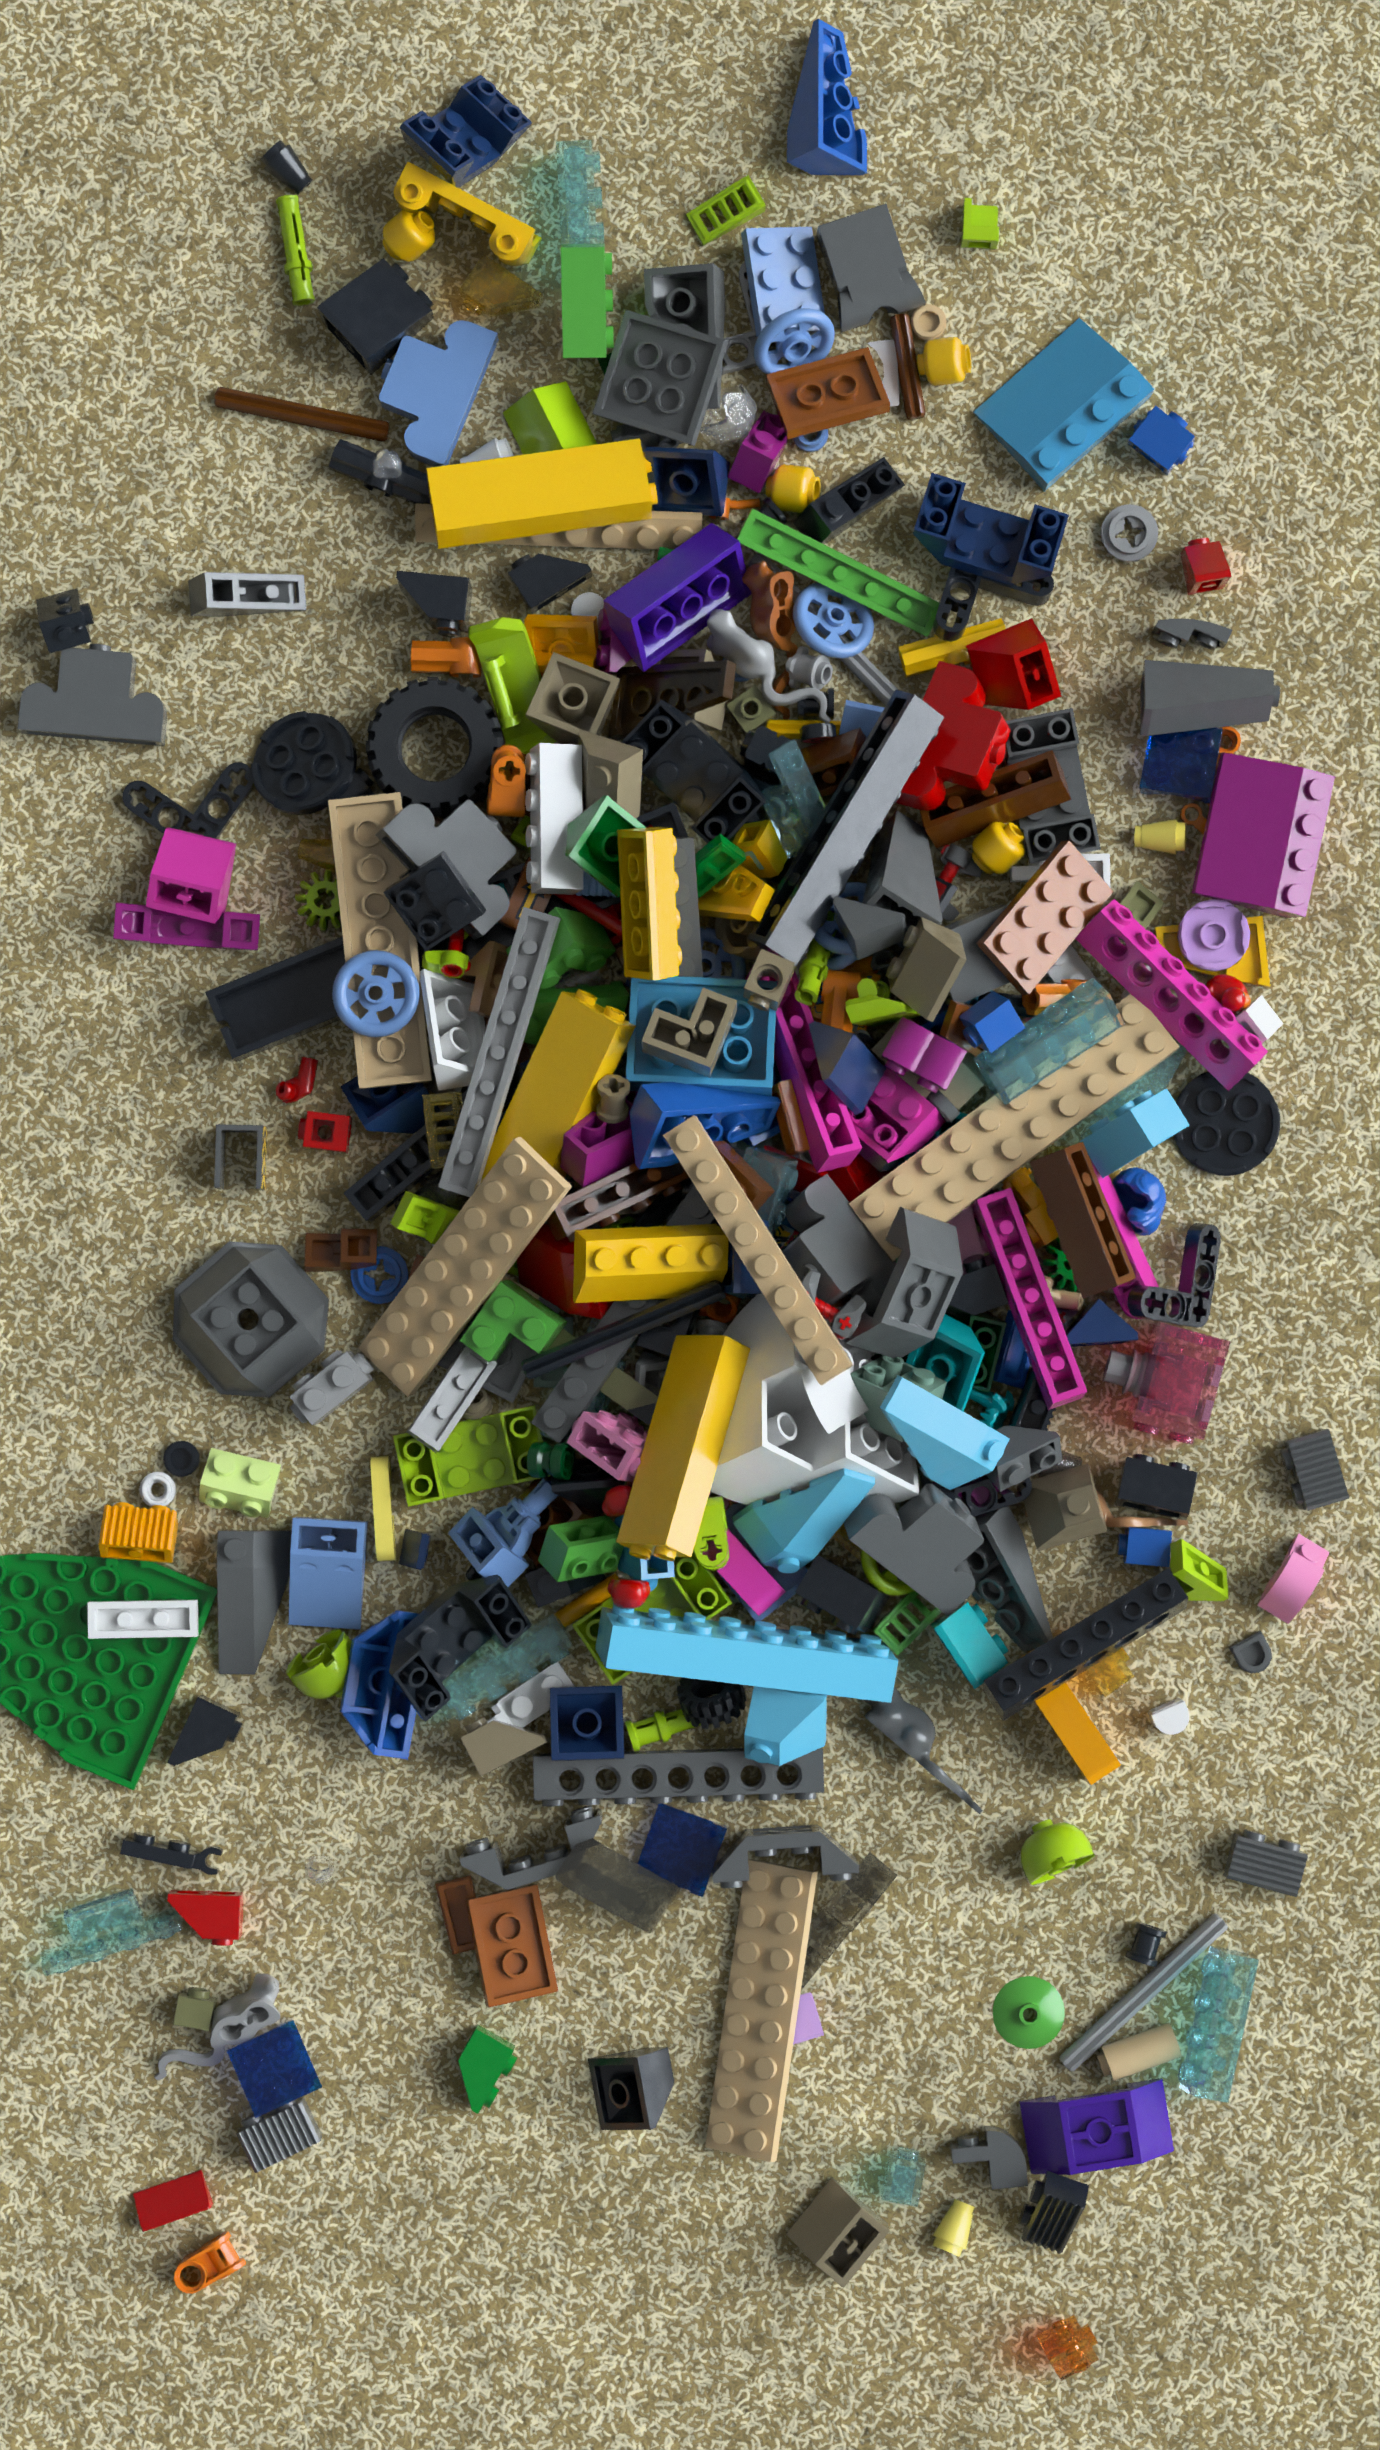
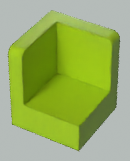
M964 198L961 248L997 249L999 241L998 207L972 205V198Z

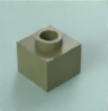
M756 684L726 705V710L745 736L749 730L756 732L757 728L764 726L767 721L776 717V712L764 699ZM749 703H753L758 707V712L754 715H748L744 707Z
M189 1987L188 1992L182 1991L178 1996L173 2025L209 2031L212 2025V2016L216 2008L217 1998L210 1997V1990L204 1988Z

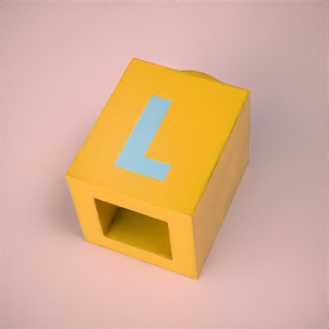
M770 819L744 824L732 842L745 852L746 860L741 865L758 878H772L779 875L792 851Z

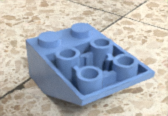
M297 1516L293 1518L290 1548L289 1625L361 1630L368 1521Z

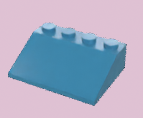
M1078 318L973 413L1045 492L1151 397L1154 388L1129 360Z
M674 976L661 980H646L631 977L629 1022L636 1027L627 1048L626 1079L630 1083V1091H638L641 1084L676 1082L772 1096L776 1011L768 1008V1011H762L749 1005L748 999L743 997L744 986L747 980ZM759 980L757 982L764 990H772L777 986V981ZM702 988L737 1000L736 1015L710 1078L642 1052L641 1047L642 1038L655 1008L689 1021Z

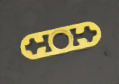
M371 1457L370 1467L377 1561L396 1560L394 1515H392L391 1500L393 1498L390 1457Z

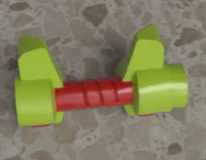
M462 928L449 937L448 950L425 951L422 967L449 978H461L471 968V963L468 962L469 957L462 953L463 940L468 937V934Z

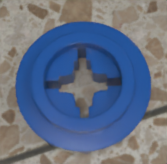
M377 1246L376 1266L351 1270V1282L357 1294L364 1300L375 1304L393 1301L408 1281V1268L404 1259L395 1250L383 1246ZM381 1259H384V1271L394 1275L395 1279L383 1280L379 1291H376L375 1279L370 1277V1275H364V1271L377 1270Z

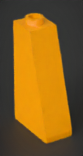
M1067 1683L1034 1702L1084 1779L1090 1785L1121 1766Z

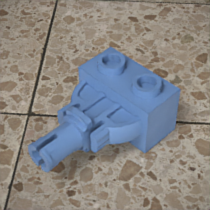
M542 1478L523 1500L514 1497L507 1506L498 1507L486 1516L472 1507L448 1534L480 1575L483 1577L498 1575L506 1586L509 1587L529 1566L523 1556L531 1544L533 1533L541 1526L539 1521L541 1519L540 1513L559 1495L552 1492L551 1481L547 1478Z

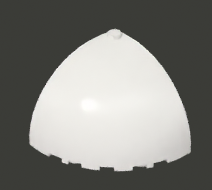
M757 1294L740 1311L723 1334L751 1349L710 1492L745 1505L760 1499L770 1503L780 1499V1492L791 1489L794 1492L809 1488V1481L846 1468L875 1477V1485L863 1500L870 1495L885 1494L894 1503L919 1495L916 1459L908 1452L905 1440L901 1442L871 1428L864 1413L829 1434L825 1431L810 1403L802 1380L801 1372L809 1367L764 1295ZM825 1319L828 1326L831 1327V1322ZM837 1339L854 1365L848 1369L850 1374L872 1361L870 1357L875 1352L846 1344Z

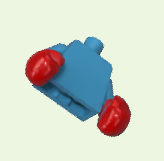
M618 1485L607 1491L602 1504V1510L607 1516H620L615 1518L614 1521L619 1528L621 1527L632 1486ZM624 1546L618 1563V1570L628 1574L631 1579H611L607 1590L612 1597L614 1605L626 1609H635L644 1604L650 1592L657 1587L659 1578L675 1577L674 1561L663 1560L654 1555H651L650 1560L640 1559L630 1555V1549Z

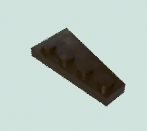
M723 660L653 665L645 672L640 670L638 666L621 667L617 671V678H620V682L613 700L609 738L617 741L624 739L661 699L686 715L732 700L736 663Z

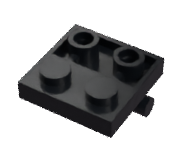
M444 851L415 870L411 871L409 869L399 876L400 880L387 887L383 892L425 951L476 920L486 911V908Z

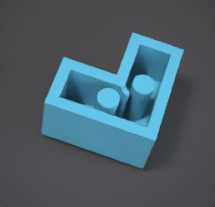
M1167 1088L1156 1095L1149 1090L1115 1110L1114 1113L1117 1118L1110 1122L1106 1116L1088 1127L1092 1134L1080 1142L1084 1143L1090 1159L1102 1178L1185 1129L1189 1126V1123Z

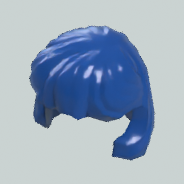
M1134 1167L1121 1171L1112 1180L1121 1204L1135 1234L1140 1236L1150 1235L1160 1225L1166 1204L1165 1189L1159 1179L1147 1170Z

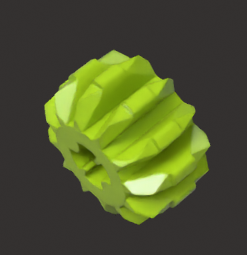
M325 870L324 881H320L316 872L311 873V878L315 884L310 886L307 882L301 881L300 886L308 893L307 895H295L297 902L307 903L297 910L298 914L305 916L311 913L306 921L309 927L315 925L318 918H320L319 927L324 932L327 931L328 920L332 921L336 929L341 928V923L337 919L340 915L337 879L332 883L333 875L331 870ZM326 892L329 896L332 893L335 895V898L331 900L332 907L329 909H325L323 905L320 908L317 907V903L321 901L320 894Z

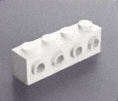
M539 743L530 749V753H527L525 759L526 774L530 775V789L526 792L525 805L526 810L530 811L531 825H528L526 830V845L531 847V861L527 864L526 879L528 883H531V893L574 895L583 890V869L565 856L568 824L583 813L582 745Z

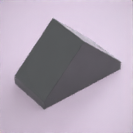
M836 896L834 898L833 906L836 924L857 960L903 941L907 932L905 915L903 913Z

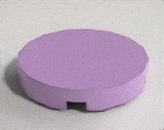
M1210 899L1197 903L1185 913L1179 923L1177 939L1181 953L1190 964L1201 970L1216 972L1230 968L1242 958L1249 947L1250 929L1246 917L1238 908L1224 900Z

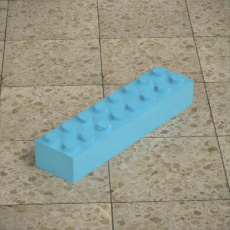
M614 1604L613 1608L602 1607L595 1650L605 1668L880 1702L891 1703L899 1660L889 1647L882 1642V1639L875 1635L861 1634L860 1639L846 1637V1633L837 1630H826L825 1634L811 1633L812 1630L810 1628L796 1625L790 1626V1630L777 1629L775 1624L765 1621H756L753 1626L741 1624L739 1619L732 1617H720L719 1621L705 1620L706 1616L692 1612H686L684 1617L672 1616L669 1611L660 1608H649L648 1612L634 1611V1609L618 1607Z

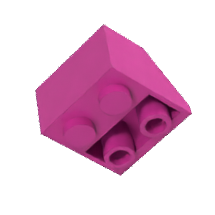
M167 827L150 874L146 907L215 924L224 911H226L236 843Z
M887 1068L862 1113L855 1115L847 1107L858 1138L888 1163L922 1149L946 1122L932 1103Z

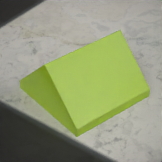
M566 381L532 389L503 412L523 455L597 444Z

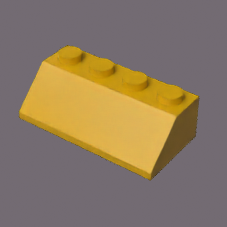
M652 827L617 830L624 977L661 980L678 976L679 966L682 963V951L677 940V930L680 927V913L676 908L675 893L678 891L679 880L674 871V856L677 852V842L672 833V828Z
M717 1224L575 1230L573 1302L669 1299L714 1280H718L722 1284L728 1271L729 1239Z

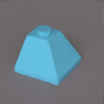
M754 1686L744 1734L745 1758L758 1763L780 1766L824 1747L826 1743L827 1695Z

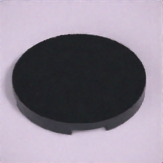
M300 711L279 719L260 737L261 742L256 750L254 761L251 764L253 783L259 794L269 805L283 813L306 815L327 808L329 806L328 800L339 799L344 794L355 774L357 752L351 735L337 719L323 714Z
M1205 1072L1188 1083L1176 1100V1104L1189 1123V1126L1173 1135L1175 1142L1183 1156L1192 1165L1204 1172L1218 1176H1233L1245 1173L1263 1162L1272 1152L1277 1142L1280 1131V1113L1277 1102H1275L1268 1088L1250 1073H1247L1228 1091L1211 1073Z

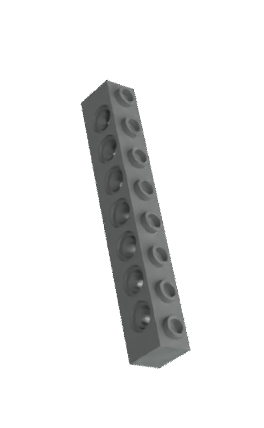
M823 1747L785 1763L793 1765L798 1771L796 1779L790 1783H783L777 1778V1771L782 1765L758 1763L745 1758L744 1748L624 1751V1759L552 1761L551 1753L534 1754V1800H542V1806H563L565 1799H578V1805H599L602 1798H614V1804H635L636 1798L650 1797V1803L661 1804L671 1803L672 1797L686 1796L687 1802L698 1803L708 1802V1796L723 1795V1801L735 1802L744 1801V1795L759 1794V1800L772 1801L780 1800V1794L795 1793V1799L798 1800L816 1799L817 1793H824ZM748 1765L757 1766L762 1773L760 1780L754 1784H747L740 1777L742 1769ZM718 1766L724 1770L725 1779L722 1783L711 1785L705 1780L704 1774L709 1767ZM675 1767H682L689 1773V1780L682 1786H675L668 1779L669 1772ZM639 1768L648 1769L653 1775V1781L646 1787L637 1786L632 1780L634 1771ZM603 1769H610L616 1774L617 1782L610 1788L601 1787L596 1781L597 1773ZM566 1770L576 1771L580 1776L581 1783L574 1789L565 1788L560 1782V1775Z

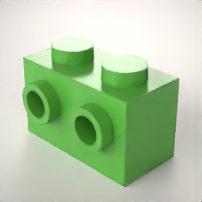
M607 1515L550 1525L538 1561L557 1582L614 1572L617 1570L624 1548L623 1545L616 1542L620 1528Z

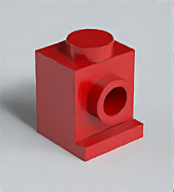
M307 1111L306 1119L300 1118L298 1139L303 1140L304 1148L348 1154L353 1118L345 1115ZM322 1126H329L332 1130V1134L328 1139H322L318 1134Z

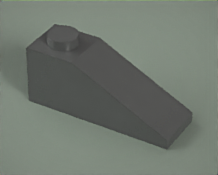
M204 572L188 580L191 616L225 617L307 610L304 575Z

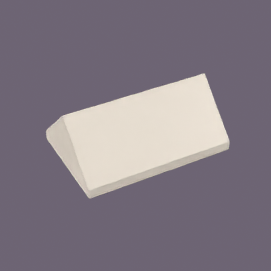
M422 969L420 971V983L438 1091L469 1086L486 1031L484 1017L468 1011L474 984Z

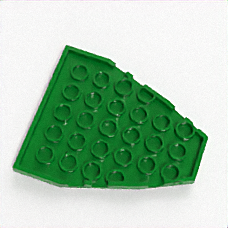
M53 1553L0 1555V1703L15 1717L18 1716L41 1740L44 1739L60 1753L59 1755L66 1762L135 1790L216 1600L217 1587L151 1561ZM198 1599L199 1636L88 1639L87 1602Z

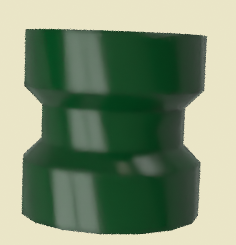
M534 1442L531 1444L527 1455V1469L532 1478L545 1479L548 1475H552L554 1479L559 1480L571 1478L575 1468V1452L572 1446L557 1443L552 1447L545 1442Z

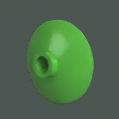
M1025 1976L1010 1981L999 1991L994 2001L993 2020L997 2031L1008 2043L1019 2048L1034 2049L1048 2044L1058 2035L1064 2022L1065 2008L1059 1992L1049 1982L1038 1977ZM1025 2009H1035L1036 2017L1030 2021L1023 2018Z

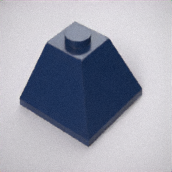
M357 1075L340 1086L367 1131L414 1134L441 1112L423 1082L359 1089Z

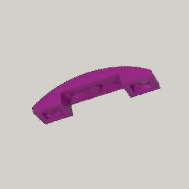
M116 903L113 939L162 945L258 951L260 914L224 911L214 924L148 908L146 905Z

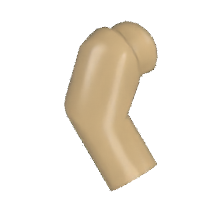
M1044 1276L1056 1308L1081 1310L1083 1305L1081 1293L1052 1289L1053 1279Z

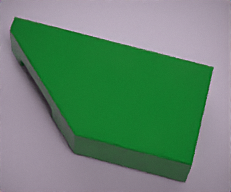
M721 834L695 854L698 899L746 860L745 852Z

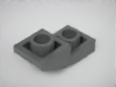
M1180 618L1158 620L1152 633L1159 635L1157 638L1158 642L1176 649L1178 644L1185 647L1192 634L1197 637L1196 643L1205 648L1215 650L1217 646L1224 648L1232 630L1207 621Z

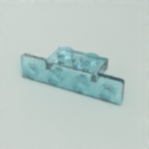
M793 739L769 753V758L781 784L761 791L767 799L763 806L787 858L797 856L826 807L797 742Z
M133 1888L65 1910L64 1920L73 1941L42 1951V1970L45 1976L54 1973H64L72 1967L87 1962H97L108 1955L123 1950L136 1949L141 1944L158 1938H169L182 1930V1917L174 1908L144 1917Z

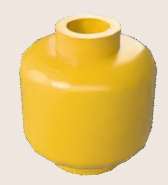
M402 209L383 227V246L387 253L396 260L415 261L431 248L435 242L434 222L430 215L424 211L406 212Z
M958 337L927 341L923 353L917 356L919 374L921 376L926 375L928 382L932 386L963 382L966 373H971L972 368L968 344L963 345Z
M783 464L776 469L773 476L769 475L765 491L766 496L771 497V500L781 511L802 513L811 502L820 497L821 483L820 478L815 477L811 468Z
M1002 822L990 823L973 840L972 848L974 852L972 853V858L974 862L987 874H1004L1008 872L1025 854V846L1022 841L1025 838L1024 834L1018 826L1011 822L1008 824Z

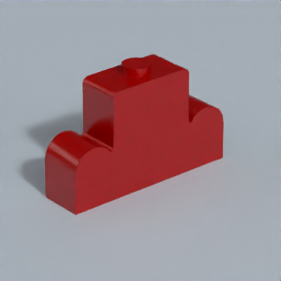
M943 661L938 662L923 701L945 718L939 726L937 736L928 744L920 758L918 768L909 776L902 788L901 796L896 802L919 810H933L942 804L946 796V789L943 784L945 781L980 791L986 790L996 766L1000 765L1005 757V745L1011 732L1001 712L983 707L986 701V693L975 673L966 667Z

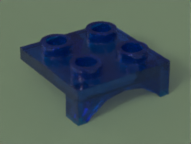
M1208 728L1150 735L1148 737L1139 786L1140 792L1147 795H1176L1210 804L1223 729Z
M664 1803L658 1804L635 1871L687 1889L690 1893L703 1897L717 1854L726 1834L727 1826Z
M293 2019L226 2050L255 2118L322 2088Z

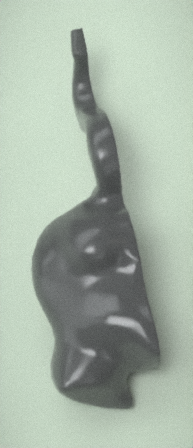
M895 1687L891 1703L864 1700L872 1708L864 1715L866 1719L941 1783L957 1794L978 1814H981L983 1810L973 1801L971 1796L938 1765L930 1761V1752L936 1732L932 1720L922 1709L904 1701L900 1692Z

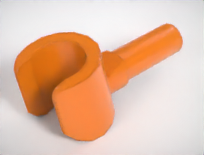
M726 498L724 513L722 516L717 517H721V520H729L730 509L760 507V500L757 498L736 501ZM709 516L712 519H716V516Z

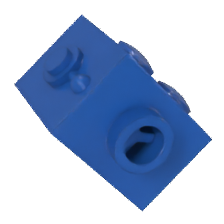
M1155 405L1152 410L1148 411L1145 419H1142V421L1139 419L1133 428L1135 430L1128 441V445L1168 475L1175 465H1182L1187 459V451L1194 446L1195 436L1185 429L1188 424L1179 415L1172 411L1167 415Z

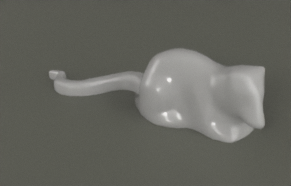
M715 609L711 612L707 620V626L712 633L707 640L708 648L714 654L723 656L728 661L736 663V673L741 677L747 679L760 678L762 680V695L767 703L773 706H787L811 698L819 703V719L825 723L831 721L826 715L827 698L817 688H801L786 694H779L774 691L772 682L775 679L776 670L774 652L770 643L764 640H755L748 636L742 628L736 625L730 611Z
M256 1974L252 1986L247 1992L232 1997L213 2011L210 2043L214 2049L204 2054L182 2049L168 2050L158 2059L159 2072L154 2078L161 2080L166 2077V2065L172 2061H181L196 2066H214L224 2058L225 2045L243 2044L254 2038L257 2031L261 2028L277 2022L280 2019V2012L274 2006V2002L279 1993V1981L269 1974Z

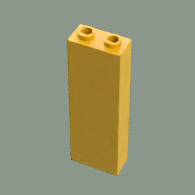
M640 438L426 468L438 549L652 519V505L658 504L655 483H648L647 474L652 471V466L645 458Z
M577 989L576 993L561 992L494 1136L481 1182L512 1140L518 1137H522L565 1179L567 1173L560 1167L564 1134L592 1111L596 1112V1105L601 1097L597 1091L598 1081L606 1075L614 1074L636 1027L625 1020L626 1014L612 1006H606L605 1008L596 1003L598 999L596 996L581 989Z
M676 1335L641 1454V1463L637 1468L616 1541L629 1548V1554L634 1557L650 1560L651 1555H654L663 1560L675 1561L676 1556H692L751 1349L726 1335Z

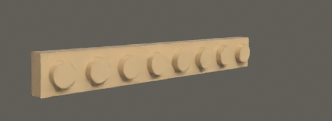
M416 503V542L437 543L431 504ZM652 511V519L478 544L659 550V547L675 549L702 530V512Z
M693 1115L664 1134V1138L820 1386H823L854 1366L697 1116Z

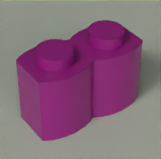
M902 1017L881 1058L887 1060L885 1064L887 1069L903 1077L906 1071L919 1078L917 1081L919 1086L936 1094L938 1089L946 1091L967 1051Z

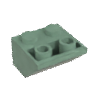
M881 1355L850 1374L860 1396L869 1409L864 1415L870 1427L901 1442L904 1441L903 1437L895 1432L880 1409L897 1375L942 1400L947 1381L936 1377L928 1369L916 1368L905 1363L901 1357L891 1358L885 1355Z

